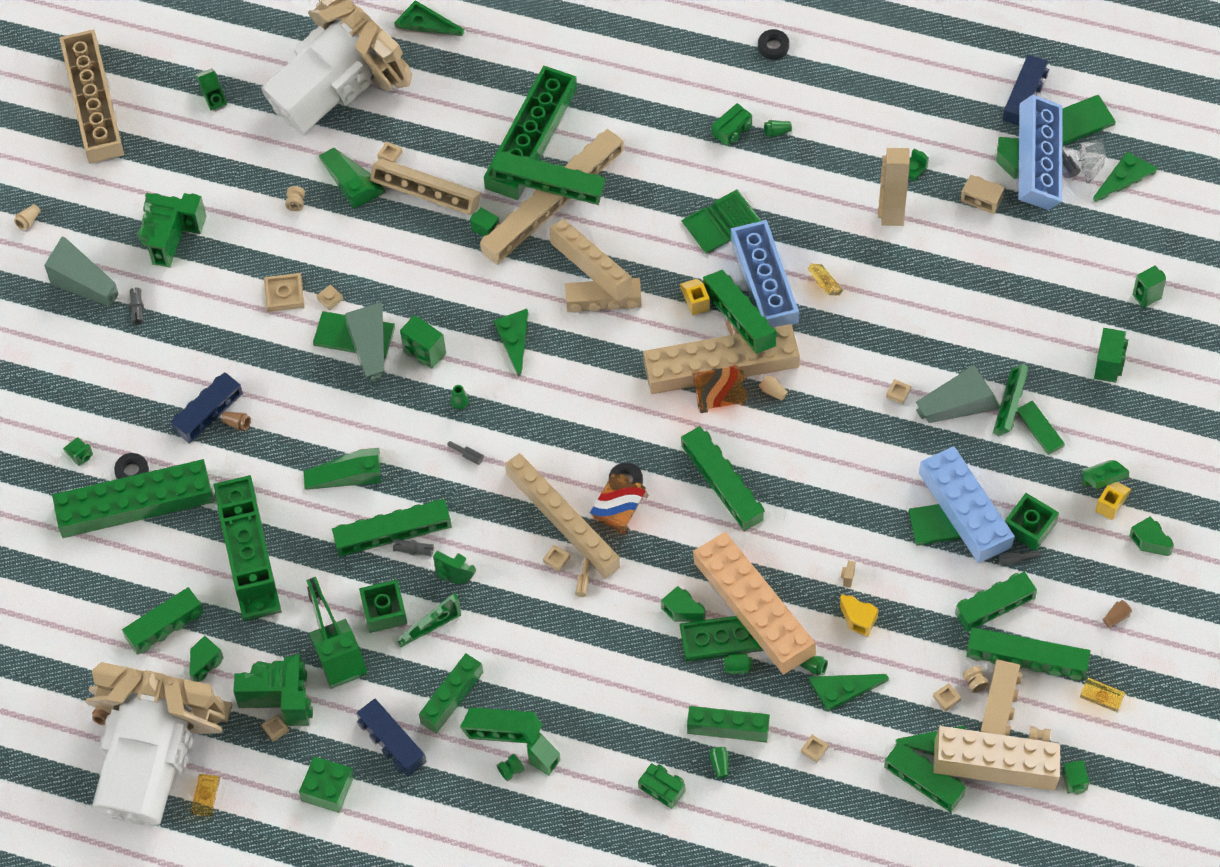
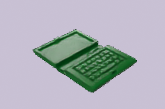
M736 189L714 201V205L707 208L704 207L681 221L705 254L731 241V228L759 222L761 219L739 190Z

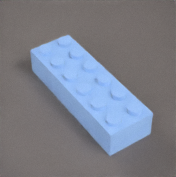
M1031 95L1020 103L1018 200L1050 210L1062 202V105L1036 95Z
M767 220L731 228V243L753 306H756L759 313L766 317L771 327L798 324L799 310Z
M954 446L920 462L919 475L977 563L1012 548L1015 536Z

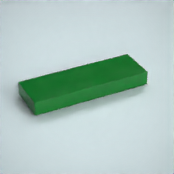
M1033 400L1018 408V416L1048 455L1064 447L1065 443Z

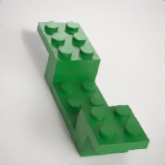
M251 475L214 483L218 513L243 622L282 613Z

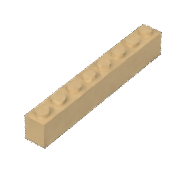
M518 453L505 463L506 475L586 559H589L590 564L605 579L620 568V557L521 453Z

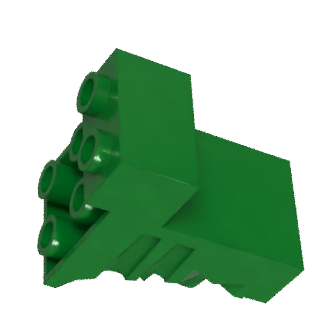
M146 193L143 207L145 213L142 218V226L137 232V237L142 245L148 247L152 265L170 268L182 232L201 234L207 217L202 196L194 193H184L182 199H179L175 196L168 197L158 193Z
M300 654L286 657L284 661H273L272 663L257 661L252 665L250 673H234L233 692L238 708H281L286 726H309L310 718H313L311 698L307 697L306 688H304V682H307V670H305V662L301 661Z

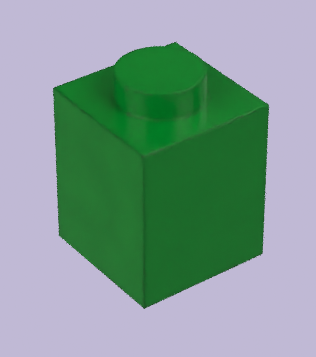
M480 207L470 218L471 230L483 237L489 235L495 226L499 224V217Z
M1084 760L1064 763L1062 775L1067 794H1082L1088 790L1090 782Z

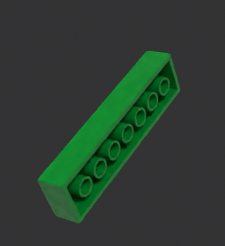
M543 65L498 151H507L514 155L527 156L530 159L540 161L577 90V76ZM496 153L484 175L485 189L519 200L525 189L524 186L492 179Z
M204 459L52 494L57 524L62 538L214 503Z

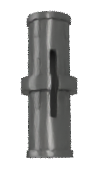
M135 287V293L133 288L129 290L131 300L129 309L131 310L132 324L138 325L139 320L141 325L144 323L142 312L144 304L141 299V289Z
M394 540L393 551L406 552L413 556L420 554L432 557L434 544L418 543L416 540L411 542Z

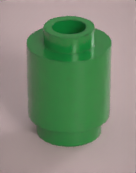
M747 653L724 657L725 673H730V675L749 673V669H753L752 657H748Z

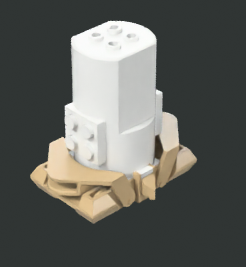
M319 0L316 8L308 11L309 16L318 28L311 31L307 38L297 44L293 49L297 56L262 86L261 89L278 116H282L290 127L293 126L299 133L305 134L339 102L344 106L352 102L361 91L368 88L371 81L380 89L391 91L393 84L397 88L410 86L413 74L409 65L401 58L403 52L399 44L381 29L360 7H357L351 0Z
M101 662L92 669L96 686H90L89 692L94 694V697L87 698L85 701L90 706L111 713L106 718V732L100 739V746L106 753L92 807L103 814L111 816L115 820H129L138 825L161 824L174 772L181 773L182 768L186 767L188 760L186 753L188 748H191L193 742L191 733H221L222 728L216 724L224 721L227 713L224 702L219 696H215V691L210 684Z

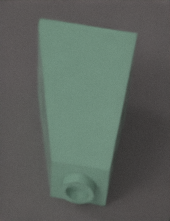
M62 236L44 265L50 284L110 307L119 294L116 283L67 238Z
M380 302L345 313V324L366 381H377L384 375L383 307Z
M975 365L916 401L918 409H916L921 419L926 418L928 423L993 411L1000 408L994 393Z

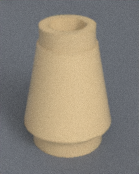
M33 204L16 214L14 219L15 225L21 230L28 229L41 212L39 207Z
M767 375L759 385L762 392L781 401L788 394V391L773 376Z

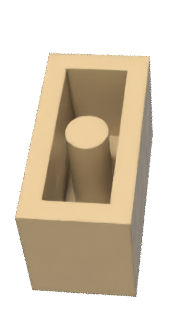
M970 174L961 193V202L995 214L1003 199L1005 187Z

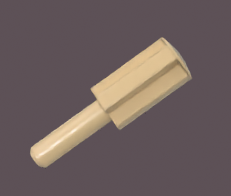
M584 559L582 573L578 575L575 595L578 597H586L589 576L587 575L589 559Z

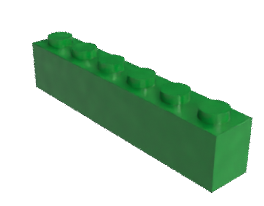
M498 151L492 172V179L595 205L600 203L606 179L598 174H589L578 169L573 170L562 165H553L546 161L533 160L527 156H518L507 151Z
M722 269L703 277V284L709 298L756 354L776 347V338L778 336L776 329L769 325L766 317H763L759 313L758 308L752 305L749 297L742 293L738 285H735L730 275H727Z
M699 426L681 436V447L745 532L764 521V507L760 502H756L751 489L745 487L740 474H736L733 471L731 462L728 459L725 460L722 456L720 447L713 444L709 432L704 431Z
M436 499L427 504H417L411 508L398 509L385 515L378 514L373 518L359 519L354 523L340 524L331 529L338 556L342 557L394 543L395 539L407 540L452 528L445 499Z
M972 627L966 657L975 661H990L992 664H996V660L1020 664V668L1030 669L1033 672L1042 671L1053 676L1062 675L1068 676L1073 680H1085L1091 650Z

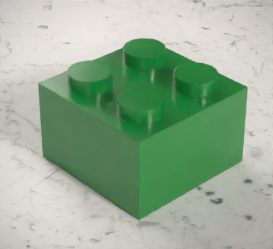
M416 315L400 329L403 351L408 356H414L423 366L427 365L432 369L446 354L444 334Z
M1103 327L1094 379L1116 383L1118 376H1122L1129 340L1125 339L1126 331Z
M1025 493L1005 519V523L1015 536L1014 539L1037 551L1057 524L1059 512Z
M398 579L359 588L369 633L408 624Z
M314 756L299 790L301 801L339 813L354 778L352 768Z

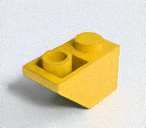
M693 279L680 283V288L692 316L710 310V298L704 284L700 280Z
M1119 482L1107 485L1098 499L1096 512L1113 520L1131 492V489Z
M842 594L840 597V608L850 630L869 637L878 618L879 609L870 603L860 602L853 596Z

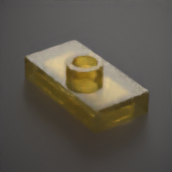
M812 263L807 268L817 280L818 286L823 288L828 295L839 296L844 291L822 264Z
M1087 678L1080 694V698L1117 713L1125 696V692L1091 678Z
M199 774L191 809L192 814L213 815L220 782L219 776Z

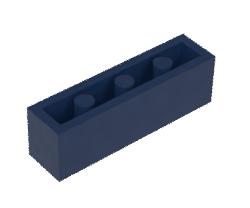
M1027 55L1004 108L1003 121L1019 125L1020 103L1031 95L1041 93L1044 83L1042 81L1047 79L1050 71L1047 68V60Z
M226 372L217 376L210 386L204 388L197 398L190 401L185 409L172 418L170 422L173 431L190 444L243 395L241 384Z
M376 698L356 712L358 718L356 722L363 731L366 729L370 733L369 737L372 742L382 747L381 751L386 758H392L395 762V768L400 773L404 772L408 777L427 762L424 752Z

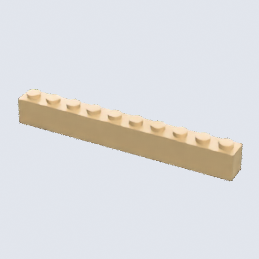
M607 128L603 133H599L592 143L587 144L582 152L573 156L571 161L564 167L573 170L578 169L589 174H599L624 151V140ZM535 190L533 195L528 200L523 201L516 211L511 212L507 219L497 224L489 235H485L480 242L481 252L495 264H499L571 198Z

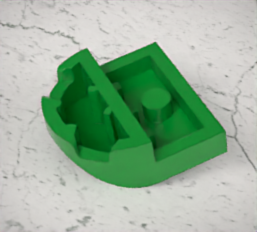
M1108 460L1082 470L1083 485L1085 487L1092 485L1096 489L1129 477V470L1116 460Z
M436 551L433 555L436 575L444 581L449 580L455 584H463L468 582L476 573L475 566L466 564V557L457 553L454 559L439 551Z

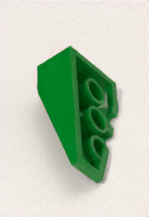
M336 148L318 155L353 209L386 193L381 184L370 181L371 174Z
M359 449L305 470L304 489L381 483L380 449Z

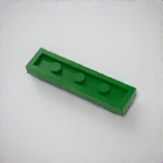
M1024 364L1014 367L1010 371L993 433L997 436L1008 433L1013 428V420L1018 411L1019 399L1023 394V385L1027 380L1029 367Z

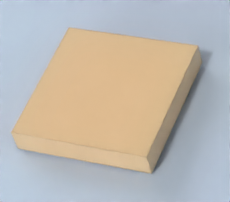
M301 273L264 277L267 312L305 308Z

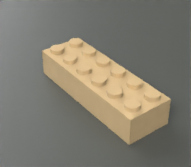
M939 726L935 737L933 773L1055 791L1060 778V743Z

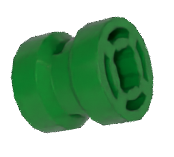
M515 754L510 755L505 762L501 761L496 765L498 771L507 782L513 778V775L516 773L520 774L525 770Z

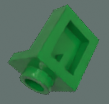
M915 148L912 150L908 176L914 182L928 168L929 157L924 152L918 151Z
M79 437L63 448L64 452L78 466L87 462L93 455L91 446L85 444Z

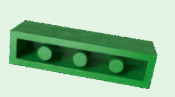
M1025 571L1020 574L1015 573L1008 580L996 582L991 588L985 591L980 590L973 597L959 601L956 605L955 614L966 632H969L972 627L977 628L1035 599L1037 589Z
M187 587L124 627L122 632L125 639L138 655L141 652L148 651L158 641L165 640L172 632L182 629L189 621L196 620L204 611L200 601L191 589Z
M465 653L420 711V724L437 734L483 674L482 663Z
M689 706L687 734L767 743L770 714Z
M480 707L469 708L460 728L469 739L533 744L543 724L532 711L501 710L497 708L485 709Z
M898 742L885 759V769L950 813L965 795L966 787L961 780L954 779L949 775L933 773L934 765L931 764V761L927 757L915 753L913 748L907 744L903 745L901 742Z

